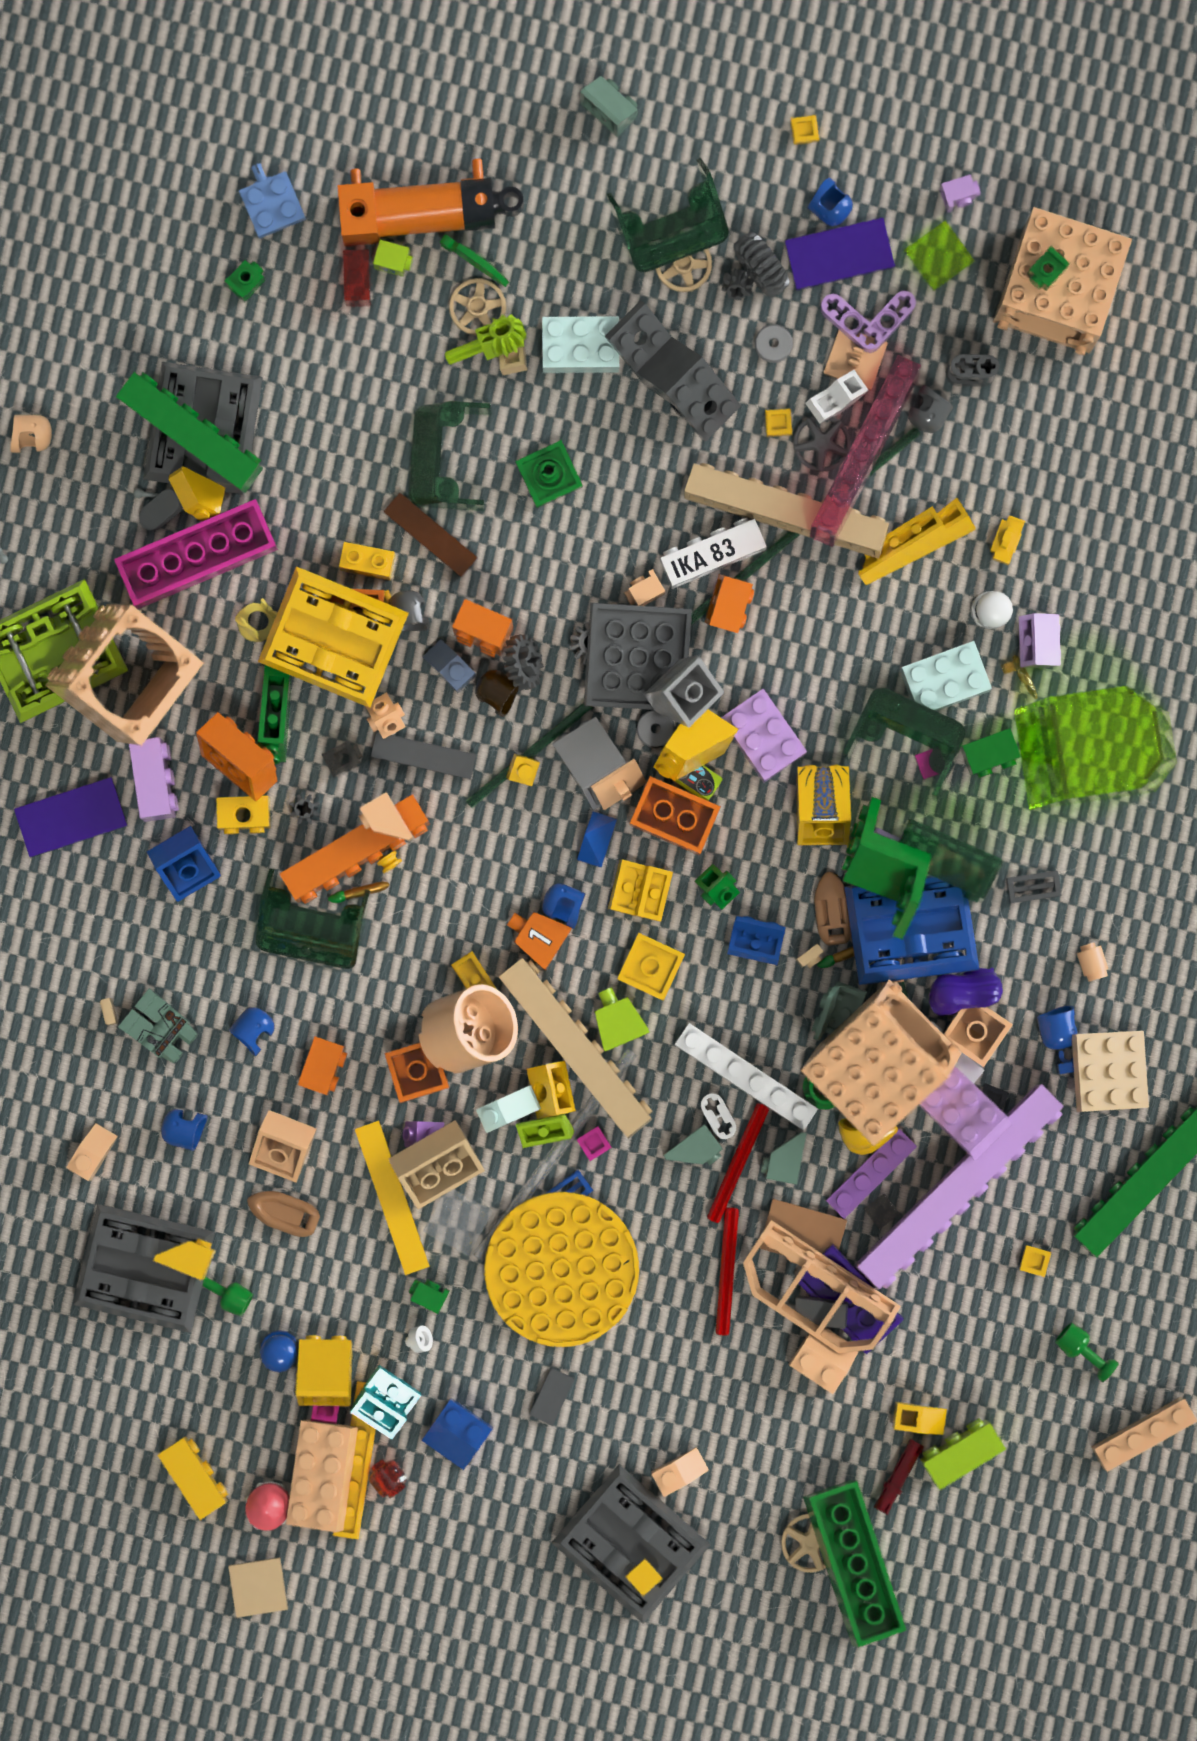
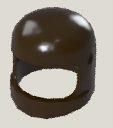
M493 669L485 672L480 677L475 688V695L481 703L489 704L495 709L496 714L505 717L511 710L519 687L513 686V679L509 680L508 675Z

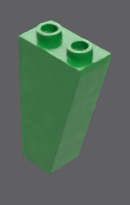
M265 665L258 746L260 748H267L273 754L274 765L280 762H286L292 676Z

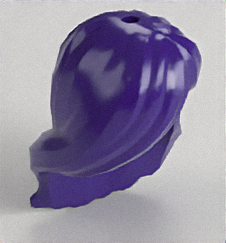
M990 967V969L980 968L979 970L966 971L961 975L944 974L932 983L929 992V1004L932 1011L938 1015H951L967 1008L989 1007L1001 999L1003 994L1002 982L996 975L993 967Z

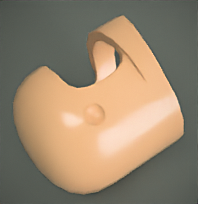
M14 415L10 451L12 453H20L23 447H36L37 452L47 449L52 439V428L49 420L42 415Z

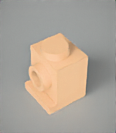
M653 569L648 571V578L645 579L644 576L633 580L630 583L632 587L624 592L630 605L645 606L665 595V590Z

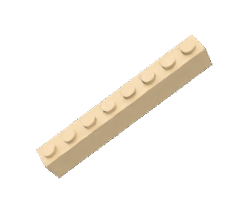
M700 463V465L693 464L684 491V499L751 520L755 519L764 524L879 559L889 528V523L885 522V519L875 515L867 517L861 515V512L856 509H841L836 507V504L826 500L818 502L812 500L811 496L804 493L796 495L789 493L786 488L774 485L770 487L763 485L762 481L755 478L743 479L735 472L727 470L724 472L714 470L713 466L706 463Z
M521 958L499 976L500 980L629 1139L653 1120L649 1116L653 1111L644 1100L641 1102L636 1100L633 1094L637 1091L628 1080L624 1082L620 1080L617 1076L620 1070L612 1060L608 1062L604 1060L600 1055L604 1050L595 1039L592 1042L588 1040L584 1035L588 1030L578 1019L574 1022L568 1014L572 1010L563 999L560 1002L555 999L552 994L556 990L547 979L544 982L539 979L537 974L540 970L531 960L526 962Z

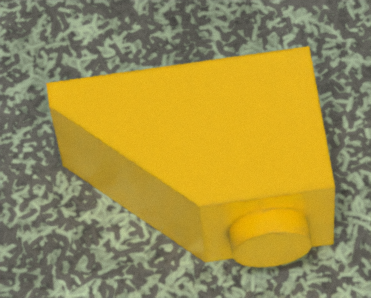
M184 466L169 475V481L185 512L201 521L220 514L225 487Z
M197 1238L196 1242L189 1241L156 1255L153 1261L197 1279L204 1280L216 1250L210 1248L211 1243Z

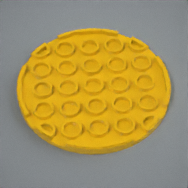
M551 1192L522 1202L501 1220L491 1236L487 1247L484 1276L489 1298L495 1310L512 1330L538 1344L553 1347H571L599 1338L622 1319L636 1293L639 1278V1260L636 1246L629 1230L610 1208L596 1199L583 1194Z

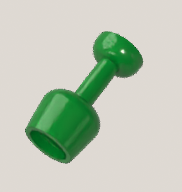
M206 1276L203 1281L204 1288L221 1297L220 1307L224 1311L240 1317L248 1308L254 1295L238 1282H233L226 1288Z
M1069 1323L1058 1335L1055 1343L1070 1358H1075L1080 1354L1098 1368V1379L1102 1383L1105 1382L1116 1370L1119 1363L1114 1359L1104 1361L1087 1346L1090 1341L1089 1334L1075 1324Z

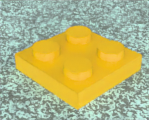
M638 933L617 980L664 1001L685 954Z

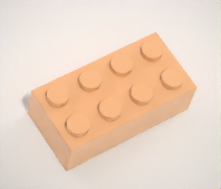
M309 1419L300 1422L286 1525L330 1532L344 1530L358 1427L316 1422Z

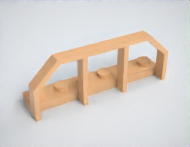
M772 1220L743 1262L752 1296L838 1353L873 1350L901 1307ZM763 1242L769 1248L775 1249L786 1256L790 1262L802 1267L781 1300L760 1287L752 1258ZM806 1271L811 1276L819 1278L828 1284L832 1290L841 1293L819 1326L785 1304ZM845 1297L849 1298L856 1306L862 1307L873 1314L877 1320L885 1322L874 1339L847 1342L840 1341L825 1331L824 1328Z

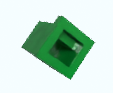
M1050 246L1029 269L1027 273L1030 276L1029 281L1036 288H1043L1047 291L1066 271L1070 263ZM1043 266H1050L1052 268V272L1046 273L1043 270Z
M244 260L229 278L227 277L224 280L225 285L245 303L265 282L264 276L261 275L264 270L256 262L252 261L249 264ZM246 273L251 276L248 281L241 280V277Z
M415 1279L409 1290V1293L413 1295L410 1301L439 1314L450 1290L445 1288L444 1292L439 1290L440 1285L427 1279L424 1283Z

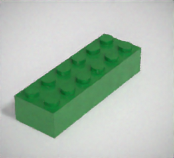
M133 372L116 397L246 493L264 469L259 465L261 460L247 449L244 453L238 450L240 444L227 434L223 438L217 433L220 429L207 419H204L202 422L198 420L199 413L184 403L182 406H179L176 403L179 398L163 387L159 391L155 388L158 383L144 372L140 376Z
M849 1480L803 1496L851 1645L859 1648L907 1631L858 1481Z

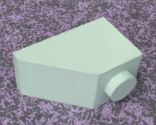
M530 1085L478 1108L476 1111L486 1133L540 1110L541 1107Z

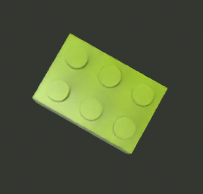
M978 1418L966 1426L968 1430L961 1434L955 1432L944 1439L946 1443L939 1448L933 1445L922 1452L924 1457L919 1460L939 1490L1007 1450L989 1421L986 1419L982 1421Z

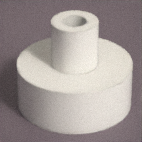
M426 1326L414 1327L409 1331L405 1343L416 1353L426 1352L432 1347V1334Z

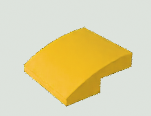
M620 859L608 909L661 922L673 872Z

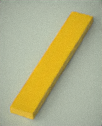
M380 1121L356 1128L355 1132L405 1275L430 1267L401 1182L388 1160L392 1156Z
M357 1381L354 1402L366 1382ZM352 1414L350 1426L358 1427L344 1530L333 1532V1536L358 1540L376 1429Z

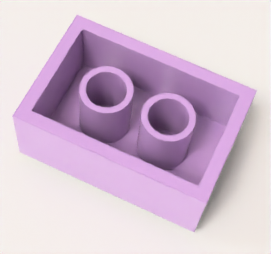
M764 689L721 717L739 729L733 740L763 783L807 753Z
M160 737L146 739L142 746L129 744L140 819L149 822L175 818V811H179L177 795L172 794L171 786L175 785L173 770L168 768L167 762L171 760L170 746L164 743Z
M954 1066L949 1077L919 1104L974 1160L1012 1125L1008 1117L956 1066Z

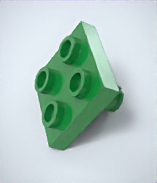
M562 440L515 461L536 508L542 507L583 487Z

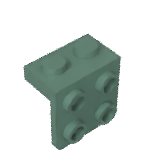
M839 981L833 988L829 987L820 1003V1008H823V1010L820 1012L819 1017H816L812 1027V1031L815 1032L814 1039L819 1041L825 1032L831 1034L864 1003L867 992Z

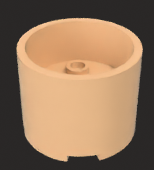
M476 985L434 1000L424 1009L421 1015L423 1019L419 1040L424 1054L435 1067H441L453 1072V1074L462 1073L506 1057L513 1049L517 1039L518 1024L514 1009L509 1000L500 991L491 986Z

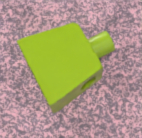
M612 987L598 993L604 1007L596 1010L595 1016L605 1052L650 1033L628 997L618 1001Z

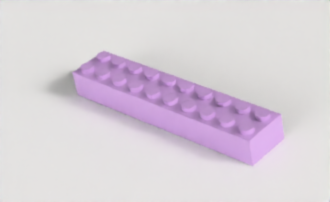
M1042 1084L1036 1085L1006 1114L1012 1125L976 1160L967 1153L854 1266L876 1288L880 1289L882 1286L885 1289L888 1288L897 1279L894 1274L900 1268L906 1270L915 1261L912 1256L918 1250L924 1252L934 1242L931 1238L937 1232L942 1234L952 1224L949 1220L955 1214L960 1216L969 1208L970 1204L968 1201L973 1196L979 1197L988 1189L989 1186L986 1183L991 1178L998 1179L1007 1170L1004 1165L1009 1160L1016 1161L1026 1151L1023 1146L1028 1141L1034 1143L1044 1133L1041 1129L1046 1124L1052 1125L1062 1115L1060 1110L1064 1106Z

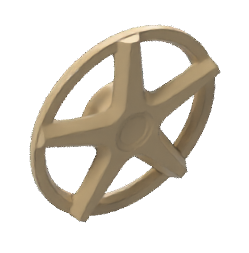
M680 235L670 238L659 248L655 259V269L659 280L668 288L678 292H691L701 287L709 278L712 269V258L703 242L692 236ZM687 240L682 253L678 254L667 247L674 241ZM695 243L704 250L707 260L693 259L692 252ZM662 253L673 262V265L663 274L660 270V257ZM707 268L704 277L694 284L692 270ZM677 274H681L687 287L675 286L667 280Z
M478 278L470 279L460 284L454 290L450 298L449 311L453 322L460 330L471 335H477L475 330L465 326L474 318H478L483 326L491 324L487 311L501 306L500 317L502 314L505 316L506 300L500 288L491 281ZM477 283L475 294L472 298L458 294L465 286ZM484 284L491 286L498 293L500 299L486 300L484 298ZM454 300L467 308V312L460 321H458L454 313Z
M808 1514L800 1515L794 1518L783 1532L781 1540L783 1554L789 1564L800 1571H822L826 1566L822 1562L819 1552L820 1548L812 1524L810 1523L807 1533L792 1528L798 1521L809 1518ZM787 1534L799 1542V1547L791 1556H789L786 1549ZM805 1554H809L816 1567H802L795 1562Z

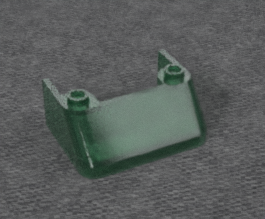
M701 158L696 160L703 182L690 188L687 195L690 207L643 225L642 219L636 212L626 211L622 213L611 193L606 194L617 229L631 262L638 271L649 272L721 244L727 239L729 229L711 172Z
M447 401L422 405L416 410L414 415L409 496L414 505L428 508L485 511L484 500L460 499L457 482L449 477H439L443 427H456L460 425L464 419V414L491 416V404Z
M875 689L871 693L844 749V759H850L859 738L869 742H876L883 737L886 729L889 728L933 749L929 757V765L934 772L941 775L932 793V799L937 801L964 741V726L957 720L889 689Z
M908 819L903 824L898 836V842L932 854L927 872L928 875L960 888L961 891L965 892L964 898L976 903L985 900L1004 862L997 856L913 819Z
M269 869L260 899L256 933L257 947L265 952L343 969L354 967L367 917L370 890L365 889L361 906L355 904L346 905L342 908L341 915L339 916L291 905L290 894L284 889L273 887L274 869Z

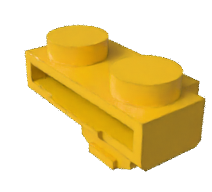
M1010 515L1006 521L1001 520L990 552L994 553L993 560L1009 565L1013 552L1015 553L1020 540L1021 531L1025 523L1024 520Z

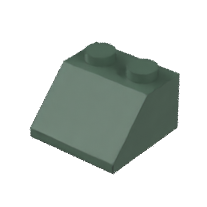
M600 76L580 91V104L618 138L638 116V109L636 108L638 105L628 95L624 97L618 92L619 87L611 79L605 80Z
M797 1133L772 1150L768 1158L763 1157L761 1173H765V1179L797 1185L806 1133Z

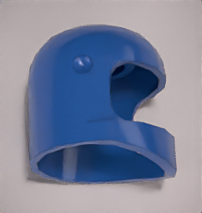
M832 178L824 180L807 208L826 225L837 226L850 215L853 201L848 194H844L837 188L836 182Z
M554 884L544 896L543 912L548 918L558 919L574 929L586 893L565 884Z
M1062 1006L1037 1016L1040 1036L1044 1046L1052 1050H1060L1072 1046V1035L1078 1034L1073 1006Z
M250 1007L239 1016L229 1031L256 1057L261 1051L255 1042L257 1037L262 1032L272 1036L275 1024L266 1012L256 1007Z
M174 1109L169 1111L161 1127L163 1140L172 1146L194 1151L199 1143L208 1115L197 1113L193 1120L187 1121L183 1120V1110Z
M282 1330L273 1331L268 1334L261 1343L260 1349L261 1360L265 1367L279 1373L293 1367L297 1361L299 1351L296 1338L289 1332Z

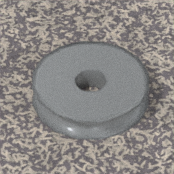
M769 324L763 327L757 333L755 339V349L758 356L770 363H778L785 360L793 347L790 332L778 324ZM770 340H777L779 345L776 348H772L769 345Z
M655 710L644 713L637 723L638 738L643 744L651 748L665 746L675 730L673 720L657 713ZM654 724L659 725L661 728L660 732L653 733L651 726Z

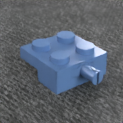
M256 164L260 174H258L255 165L251 167L257 181L251 186L239 190L259 239L306 220L286 171L275 176L266 177L261 164Z

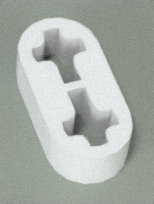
M708 1094L703 1097L701 1109L714 1134L721 1139L731 1138L736 1132V1124L723 1099L717 1094ZM708 1098H711L713 1101H719V1104L716 1106L720 1113L719 1115L715 1116L711 1109L706 1110L705 1106L708 1104ZM722 1117L725 1123H731L732 1127L729 1128L730 1133L728 1135L724 1132H718L717 1129L720 1127V1123L717 1118Z

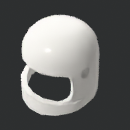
M988 591L978 595L971 606V616L978 626L987 629H995L1005 625L1013 613L1009 597L998 591Z

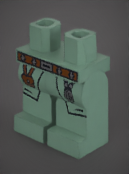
M149 988L135 1007L153 1020L155 1024H152L139 1012L132 1009L118 1028L130 1035L157 1057L165 1058L176 1064L183 1055V1052L174 1046L175 1042L180 1037L188 1045H191L197 1038L198 1033L190 1026V1021Z

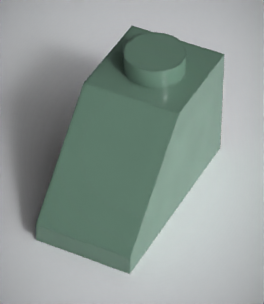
M703 1124L663 1156L666 1160L702 1165L707 1162L711 1165L722 1157L719 1152L723 1148L706 1125Z

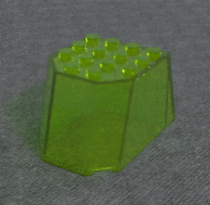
M1129 686L1051 696L1014 709L1029 811L1153 793L1157 791L1177 764L1169 712L1141 691Z

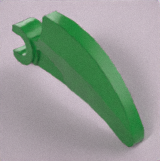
M446 234L440 241L441 247L451 253L458 254L469 264L506 288L509 281L490 262L467 246L457 243Z

